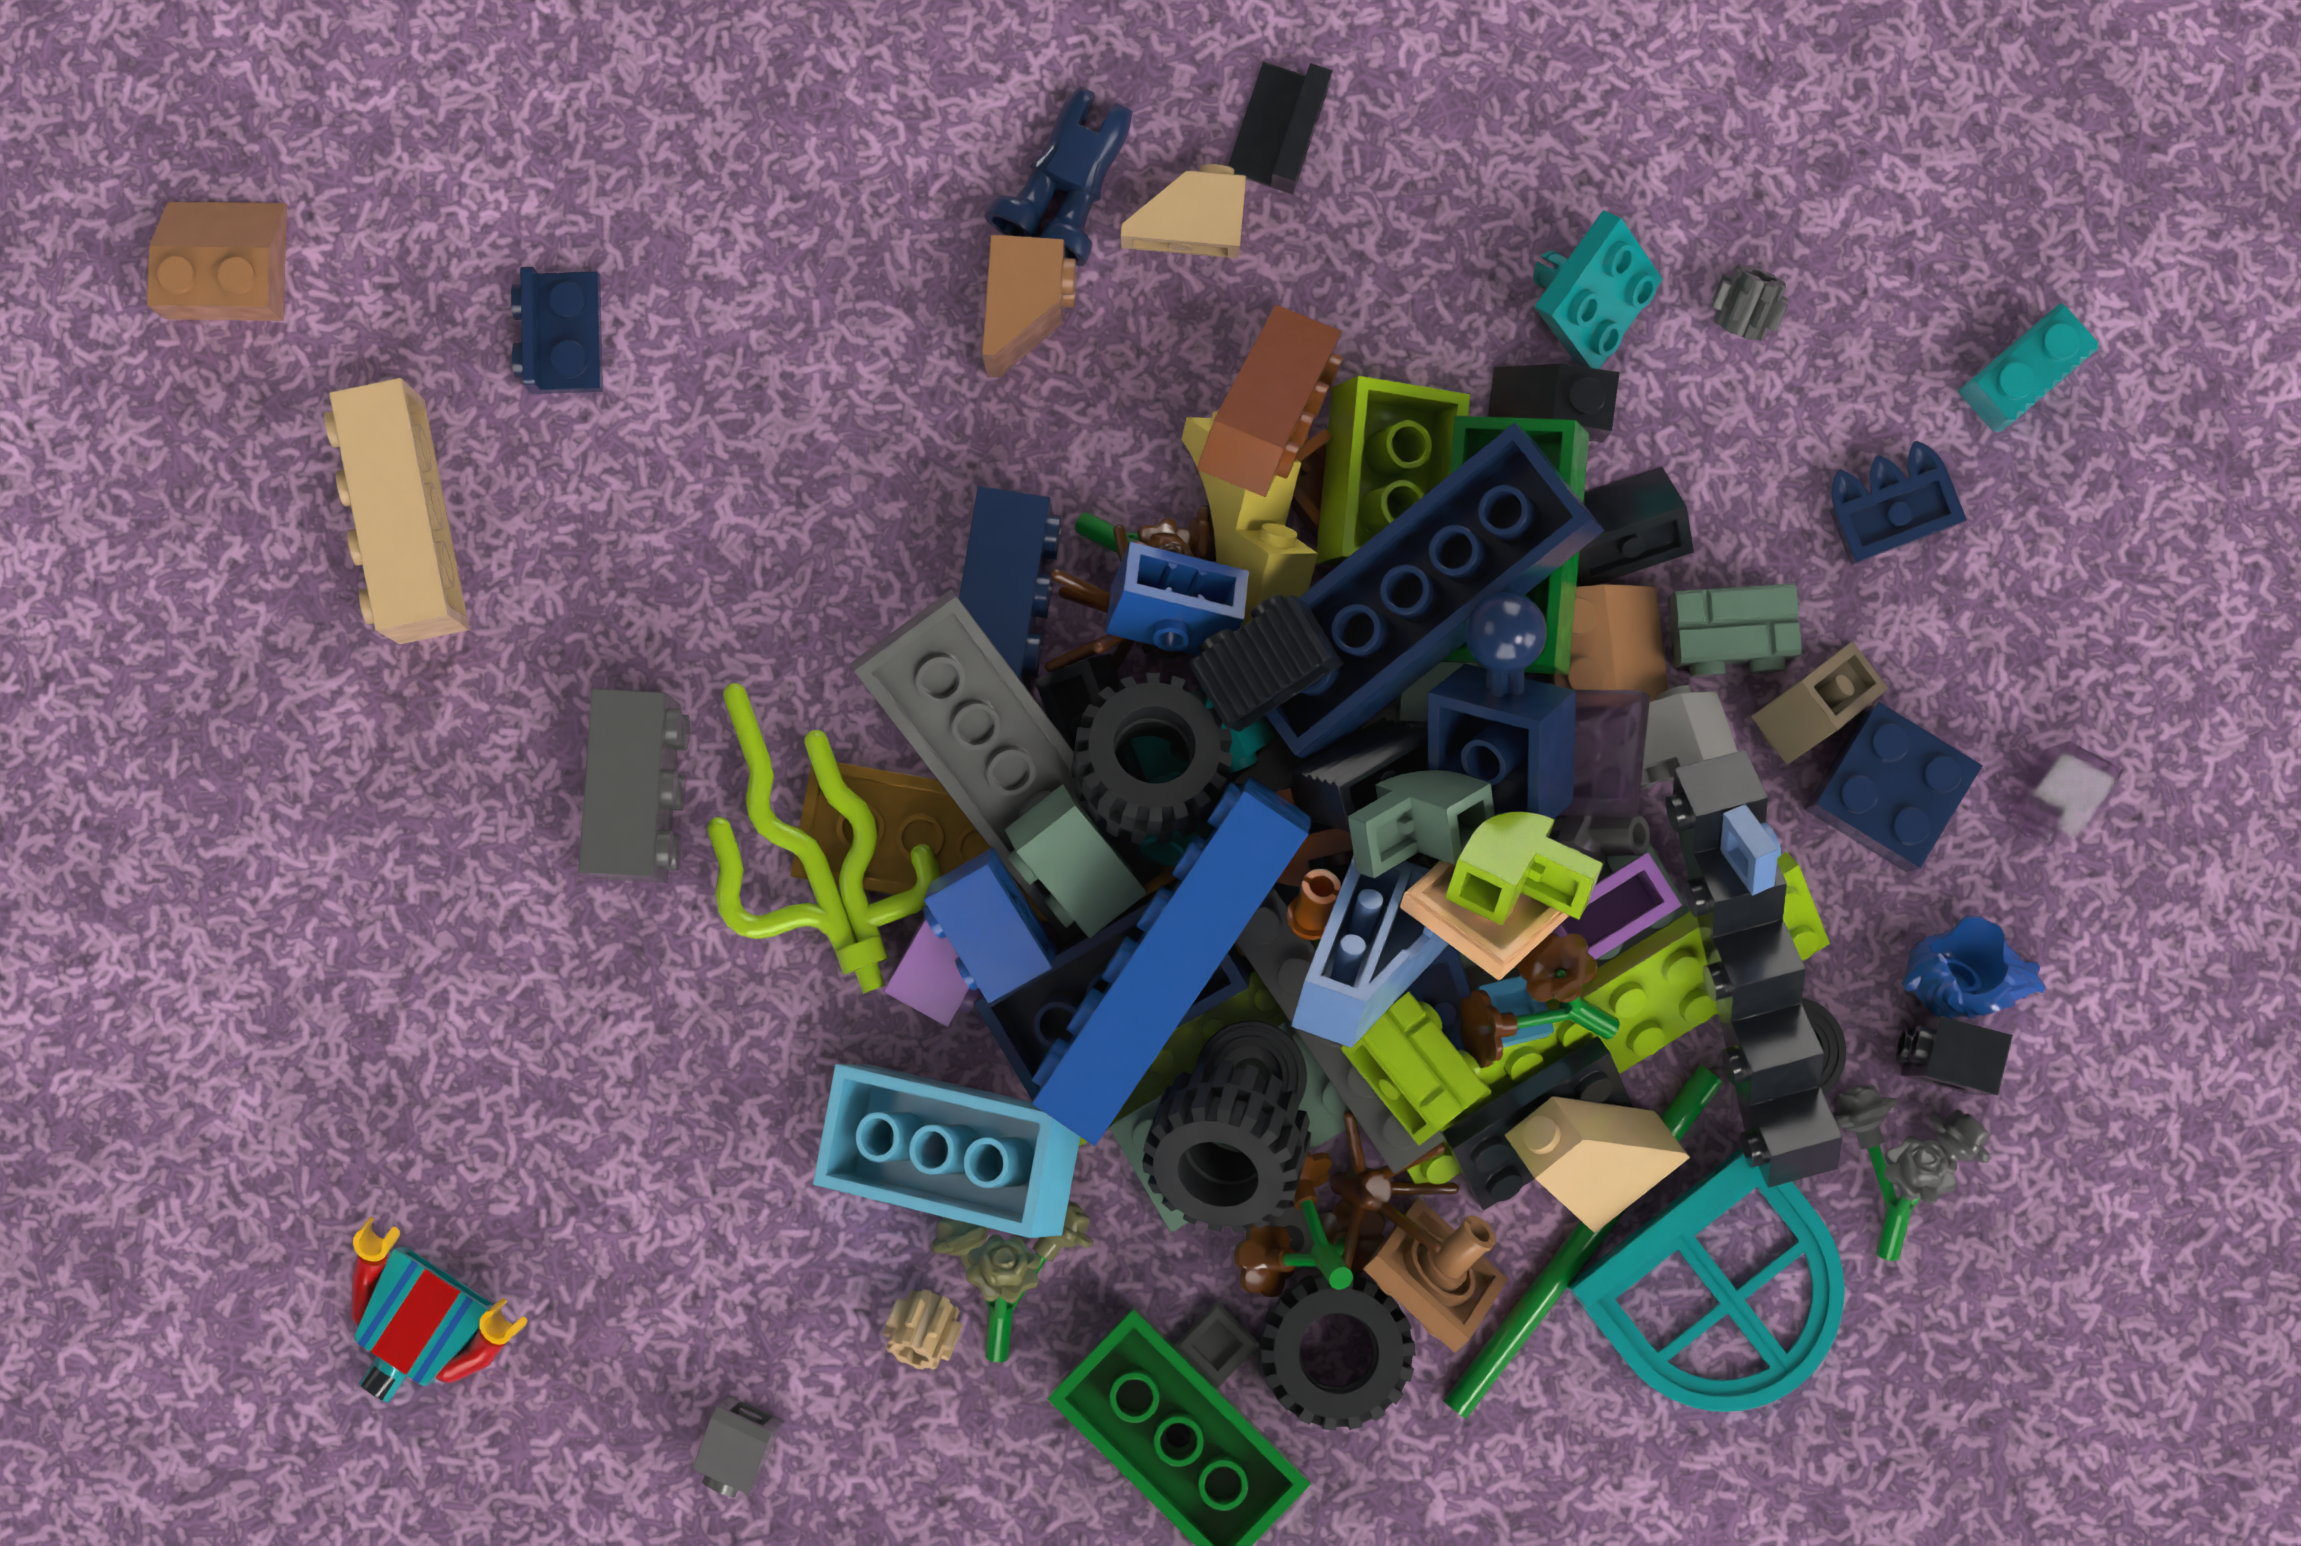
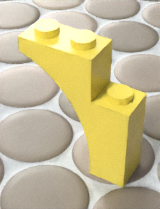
M1214 411L1211 418H1186L1181 440L1190 452L1196 466L1199 464L1211 426L1218 411ZM1297 459L1287 479L1276 475L1266 497L1199 471L1211 511L1216 563L1249 571L1245 615L1241 627L1253 620L1250 615L1251 611L1266 599L1276 595H1283L1284 598L1294 595L1299 598L1309 590L1318 553L1296 539L1297 532L1285 526L1301 462Z

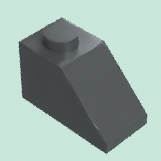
M732 1396L727 1397L715 1407L692 1469L704 1474L702 1483L718 1493L735 1497L739 1490L749 1494L758 1481L784 1424V1420Z

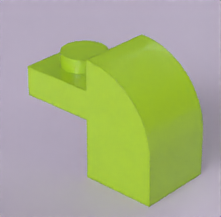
M1530 812L1503 813L1483 822L1472 834L1457 860L1445 899L1503 926L1521 893L1579 920L1589 903L1603 863L1548 838L1555 821L1554 819Z

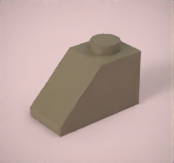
M1852 641L1752 715L1751 718L1760 728L1765 742L1773 750L1777 751L1788 765L1840 729L1888 690V687Z

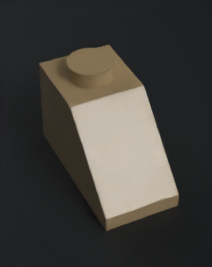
M1217 164L1201 165L1199 172L1185 171L1122 223L1121 248L1239 259L1246 176L1234 175L1235 170L1233 168Z

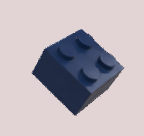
M1877 702L1864 709L1804 810L1903 871L1909 872L1921 869L1983 765L1884 704Z

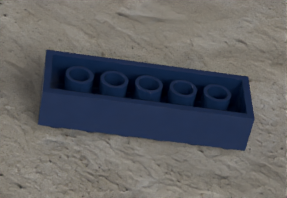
M1514 422L1299 597L1310 607L1319 625L1323 628L1325 635L1329 638L1331 645L1336 650L1337 655L1342 660L1343 665L1265 716L1295 756L1311 760L1344 740L1466 642L1465 625L1467 618L1480 600L1498 592H1514L1524 596L1605 530L1531 436Z

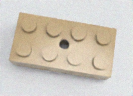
M402 378L330 392L332 411L325 412L324 414L325 427L331 446L333 448L340 447L344 470L336 471V483L344 507L351 506L355 529L348 530L347 538L354 564L356 566L363 565L367 588L359 589V601L366 624H374L377 632L398 644L470 630L425 400Z

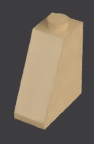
M1551 1097L1505 1134V1137L1533 1177L1594 1233L1690 1158L1655 1111L1560 1097Z

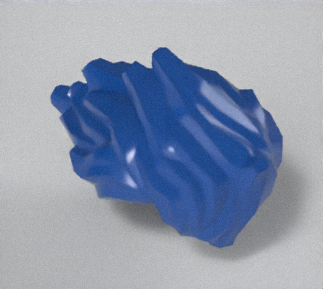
M1966 915L1959 920L1955 927L1946 932L1927 936L1924 941H1918L1908 953L1910 958L1907 963V976L1901 983L1905 990H1911L1934 1016H1943L1951 1019L1953 1017L1975 1019L1979 1015H1989L2005 1008L2014 1007L2015 1001L2020 998L2026 999L2027 995L2036 991L2043 993L2046 989L2044 982L2038 977L2040 971L2038 963L2024 962L2006 942L2005 933H2003L2001 926L1975 915Z

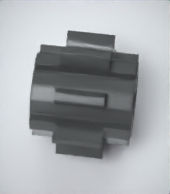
M1736 265L1732 276L1722 275L1712 299V307L1717 309L1714 322L1731 334L1748 340L1757 339L1763 341L1768 329L1775 332L1778 330L1788 307V298L1783 296L1786 283L1775 277V275L1756 267Z

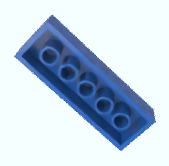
M1249 776L1241 789L1233 783L1229 784L1207 820L1209 824L1215 827L1207 840L1197 834L1193 837L1171 873L1179 881L1172 891L1162 885L1157 890L1136 925L1144 931L1137 942L1126 936L1101 977L1109 984L1103 993L1094 987L1090 989L1066 1028L1074 1036L1069 1043L1059 1037L1056 1039L1031 1080L1040 1086L1032 1105L1093 1146H1096L1309 834L1312 817L1252 776Z

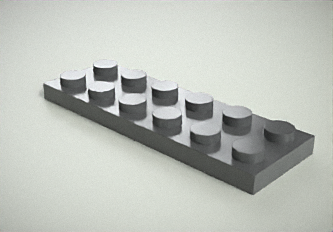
M951 589L850 664L859 679L989 846L995 848L1007 869L1064 942H1067L1082 931V929L1076 922L1066 928L1045 902L1044 898L1051 894V892L1038 878L1030 885L1017 871L1008 858V855L1015 849L1005 829L1062 784L1087 812L1088 801L1079 802L1075 792L1076 778L1072 777L1074 751ZM1102 817L1096 822L1100 830L1134 869L1143 885L1163 872L1159 864L1145 858L1141 854L1139 847L1135 843L1130 842L1131 836L1129 831L1122 829L1117 838L1106 832L1107 820Z

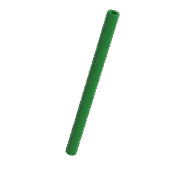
M1702 1065L1697 1067L1660 1116L1678 1142L1724 1084L1720 1078ZM1629 1206L1596 1233L1581 1220L1578 1222L1442 1399L1444 1403L1463 1418H1468Z

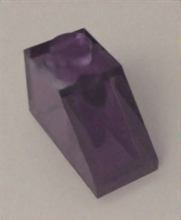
M2070 741L2039 751L2008 815L2022 822L2018 829L2019 832L2041 844L2052 846L2054 840L2064 842L2075 839L2118 782L2124 769Z

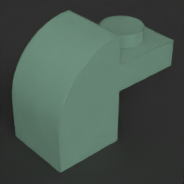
M1427 770L1398 775L1376 784L1377 800L1348 816L1356 871L1376 878L1418 852L1455 865L1475 830L1483 822L1495 816L1491 783L1457 772Z

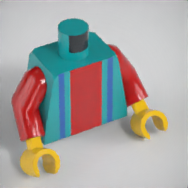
M368 1217L353 1237V1247L357 1252V1257L352 1274L351 1318L358 1326L354 1340L376 1355V1357L359 1381V1385L376 1398L390 1402L406 1376L423 1386H428L437 1380L454 1383L488 1367L507 1341L526 1326V1317L522 1316L514 1324L509 1323L502 1314V1307L508 1302L505 1298L500 1299L495 1304L407 1246L394 1248L389 1256L388 1252L398 1240L400 1230L393 1226L384 1239L380 1238L372 1230L374 1217Z

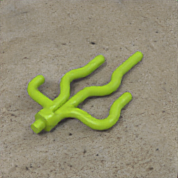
M739 683L728 684L723 690V699L749 770L745 796L748 817L761 836L772 844L787 849L799 857L817 904L806 902L788 905L763 915H754L747 912L740 900L744 873L741 853L729 821L724 817L718 816L708 822L707 833L719 865L715 898L720 916L727 927L738 935L756 940L774 937L800 927L817 928L826 934L832 943L843 975L856 973L863 994L886 986L878 964L888 960L889 957L878 927L917 913L926 906L924 898L930 883L941 877L939 864L933 849L926 844H918L912 849L910 856L917 876V881L913 888L869 904L864 892L863 877L874 855L878 839L875 818L867 803L849 789L843 781L826 734L818 729L811 730L804 738V745L819 786L828 803L849 820L853 829L852 845L842 863L839 875V894L827 858L817 841L803 830L784 823L772 811L770 797L774 773L769 752L744 686Z

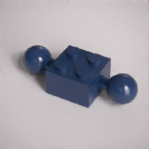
M1498 592L1483 598L1474 606L1467 618L1465 625L1467 647L1474 659L1485 668L1464 663L1428 692V770L1457 772L1491 783L1495 816L1509 812H1530L1555 819L1573 803L1576 691L1524 678V668L1531 665L1544 648L1547 629L1545 619L1538 606L1529 598L1514 592Z

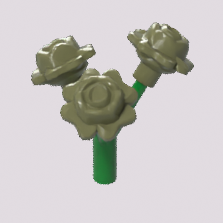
M1068 1200L1062 1235L1039 1237L1032 1248L1036 1254L1029 1251L1023 1239L1018 1236L1004 1240L1000 1235L993 1234L985 1243L988 1237L987 1230L991 1228L946 1217L937 1222L936 1232L938 1237L929 1245L931 1251L959 1256L966 1270L967 1281L979 1287L989 1308L985 1352L987 1360L1000 1363L1009 1359L1013 1310L1025 1292L1038 1285V1273L1046 1260L1053 1262L1062 1247L1074 1248L1078 1244L1087 1248L1093 1244V1240L1086 1235L1089 1227V1215L1076 1203Z

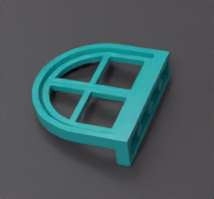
M1742 1147L1581 1273L1567 1287L1625 1363L1646 1384L1678 1403L1697 1409L1717 1412L1743 1411L1772 1403L1789 1394L1807 1380L1822 1363L1836 1338L1842 1319L1845 1294L1841 1259L1835 1242L1818 1213L1793 1182L1768 1188L1759 1167L1751 1168L1748 1165ZM1757 1188L1797 1241L1736 1289L1699 1243L1695 1235L1753 1189ZM1678 1250L1718 1301V1304L1657 1352L1615 1299ZM1804 1253L1811 1282L1809 1311L1800 1334L1792 1346L1785 1352L1745 1299ZM1728 1314L1768 1367L1745 1377L1720 1380L1689 1374L1678 1369L1668 1361Z

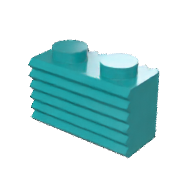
M2060 303L1957 392L1992 431L2001 432L2098 350V341L2068 307Z

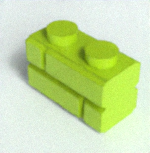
M1408 992L1392 1004L1352 1048L1342 1045L1340 1049L1418 1146H1420L1489 1089L1481 1080L1482 1071L1477 1061L1466 1051L1457 1050L1441 1031L1442 1022L1437 1012L1426 1002L1417 1001Z

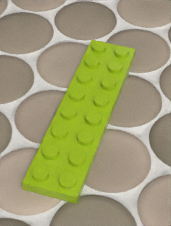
M1785 852L1777 858V863L1787 883L1783 920L1801 960L1804 961L1829 945L1830 942L1800 866L1788 852ZM1691 911L1597 968L1596 976L1591 981L1583 984L1580 998L1619 1019V1030L1613 1038L1606 1040L1571 1020L1552 1023L1555 1031L1548 1037L1504 1047L1501 1060L1494 1061L1495 1063L1489 1067L1481 1068V1080L1489 1090L1440 1130L1443 1132L1597 1036L1610 1051L1617 1070L1621 1074L1718 1014L1716 1001L1711 999L1704 980L1703 966L1707 965L1697 917H1694ZM1555 998L1545 1001L1548 1010L1559 1008L1560 1001ZM1443 1141L1445 1145L1443 1153L1406 1170L1412 1182L1415 1184L1428 1182L1443 1184L1461 1173L1445 1141Z

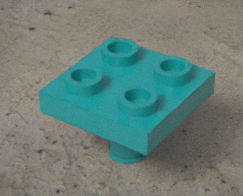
M1602 210L1569 258L1562 256L1554 250H1549L1543 253L1541 257L1543 260L1553 264V269L1537 261L1533 271L1535 284L1539 287L1547 288L1534 308L1573 360L1581 367L1600 369L1608 356L1618 349L1623 335L1639 312L1652 301L1657 287L1663 280L1622 218L1605 210Z

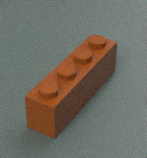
M1275 304L1213 421L1197 470L1263 497L1267 496L1276 475L1287 479L1299 449L1303 448L1313 421L1317 419L1328 390H1331L1344 357L1334 353L1342 331Z

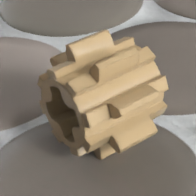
M925 1289L917 1292L915 1290L909 1291L905 1301L897 1298L883 1332V1335L889 1338L886 1346L887 1351L893 1353L896 1360L912 1365L916 1369H936L940 1359L950 1360L963 1325L956 1321L960 1312L958 1307L953 1306L945 1296H939Z

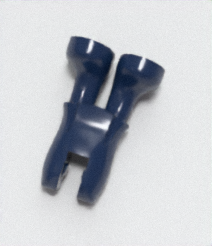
M1081 86L1069 96L1061 108L1044 150L1030 165L1033 172L1025 186L1016 197L1006 195L995 197L984 216L988 223L1004 235L1036 237L1055 190L1066 194L1056 215L1046 225L1040 238L1064 239L1066 258L1076 259V266H1084L1091 254L1092 242L1084 232L1087 217L1093 202L1101 199L1102 183L1128 136L1133 112L1129 108L1115 103L1103 121L1099 133H1096L1082 126L1088 119V113L1092 107L1095 93Z

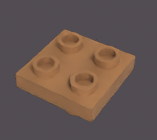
M1418 1197L1403 1214L1442 1244L1441 1251L1437 1253L1431 1251L1395 1224L1363 1270L1376 1281L1383 1292L1394 1297L1414 1315L1430 1335L1440 1339L1456 1353L1470 1340L1508 1278L1483 1256L1485 1252L1491 1250L1496 1244L1495 1233L1486 1221L1471 1215L1466 1217L1461 1225L1454 1230Z

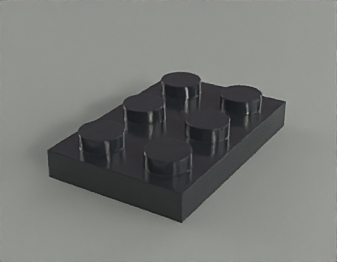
M1598 1036L1442 1132L1446 1137L1445 1142L1469 1190L1483 1211L1497 1202L1512 1198L1524 1185L1535 1179L1505 1137V1134L1551 1097L1633 1108L1612 1055Z

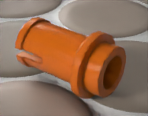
M1315 869L1305 875V881H1302L1299 896L1292 900L1287 909L1286 918L1288 925L1298 937L1305 940H1316L1322 937L1341 889V882L1337 876L1324 869Z

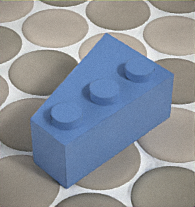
M1353 856L1305 978L1292 1027L1352 1048L1449 945V943L1400 908L1404 893L1431 869L1403 861L1378 877L1372 878L1356 871L1355 858Z

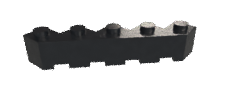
M1746 750L1674 768L1673 795L1666 796V810L1673 830L1678 832L1688 875V880L1684 883L1685 895L1691 913L1698 920L1707 965L1703 966V975L1711 999L1716 1001L1726 1046V1048L1722 1049V1061L1726 1075L1736 1090L1744 1131L1740 1133V1140L1745 1159L1751 1168L1759 1167L1768 1188L1836 1170L1839 1164L1842 1135L1820 1088L1824 1052L1801 1003L1806 968L1783 920L1787 887L1786 880L1777 863L1775 885L1752 896L1720 851L1723 813L1746 804L1760 824L1766 823L1768 796Z

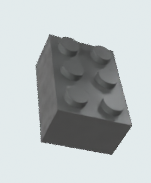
M592 688L578 873L595 879L668 883L669 870L678 871L681 835L673 834L672 820L673 810H683L686 779L685 775L678 774L676 770L677 750L687 751L690 717L689 715H683L680 709L681 705L666 693Z

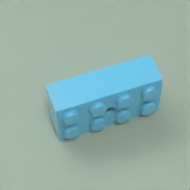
M835 1064L813 1185L1028 1238L1061 1236L1080 1136L1032 1105V1101L874 1065Z

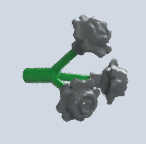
M1868 1085L1866 1088L1855 1086L1835 1097L1836 1111L1832 1115L1838 1128H1843L1848 1132H1855L1861 1149L1868 1150L1887 1207L1876 1254L1884 1260L1898 1261L1912 1209L1920 1199L1927 1204H1934L1941 1194L1955 1190L1957 1181L1953 1174L1957 1170V1162L1959 1160L1964 1162L1975 1160L1988 1163L1991 1157L1984 1147L1988 1142L1990 1134L1984 1129L1981 1122L1972 1118L1970 1114H1964L1963 1111L1956 1109L1946 1118L1935 1114L1931 1117L1930 1121L1937 1129L1935 1132L1937 1141L1929 1139L1925 1142H1920L1916 1137L1908 1136L1900 1147L1888 1149L1885 1157H1883L1880 1144L1884 1143V1139L1879 1125L1885 1120L1891 1108L1899 1105L1896 1098L1881 1097L1874 1085ZM1893 1184L1897 1185L1900 1189V1198L1897 1197Z

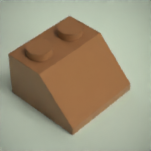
M167 202L149 245L147 306L167 320L284 321L287 204Z
M991 234L982 349L987 377H1001L1062 324L1063 307L1075 308L1077 286L1076 259L1066 258L1064 239Z
M1610 584L1576 587L1569 675L1546 674L1547 684L1576 691L1575 715L1599 710L1616 711L1629 709L1655 701V697L1658 694L1668 690L1656 587Z

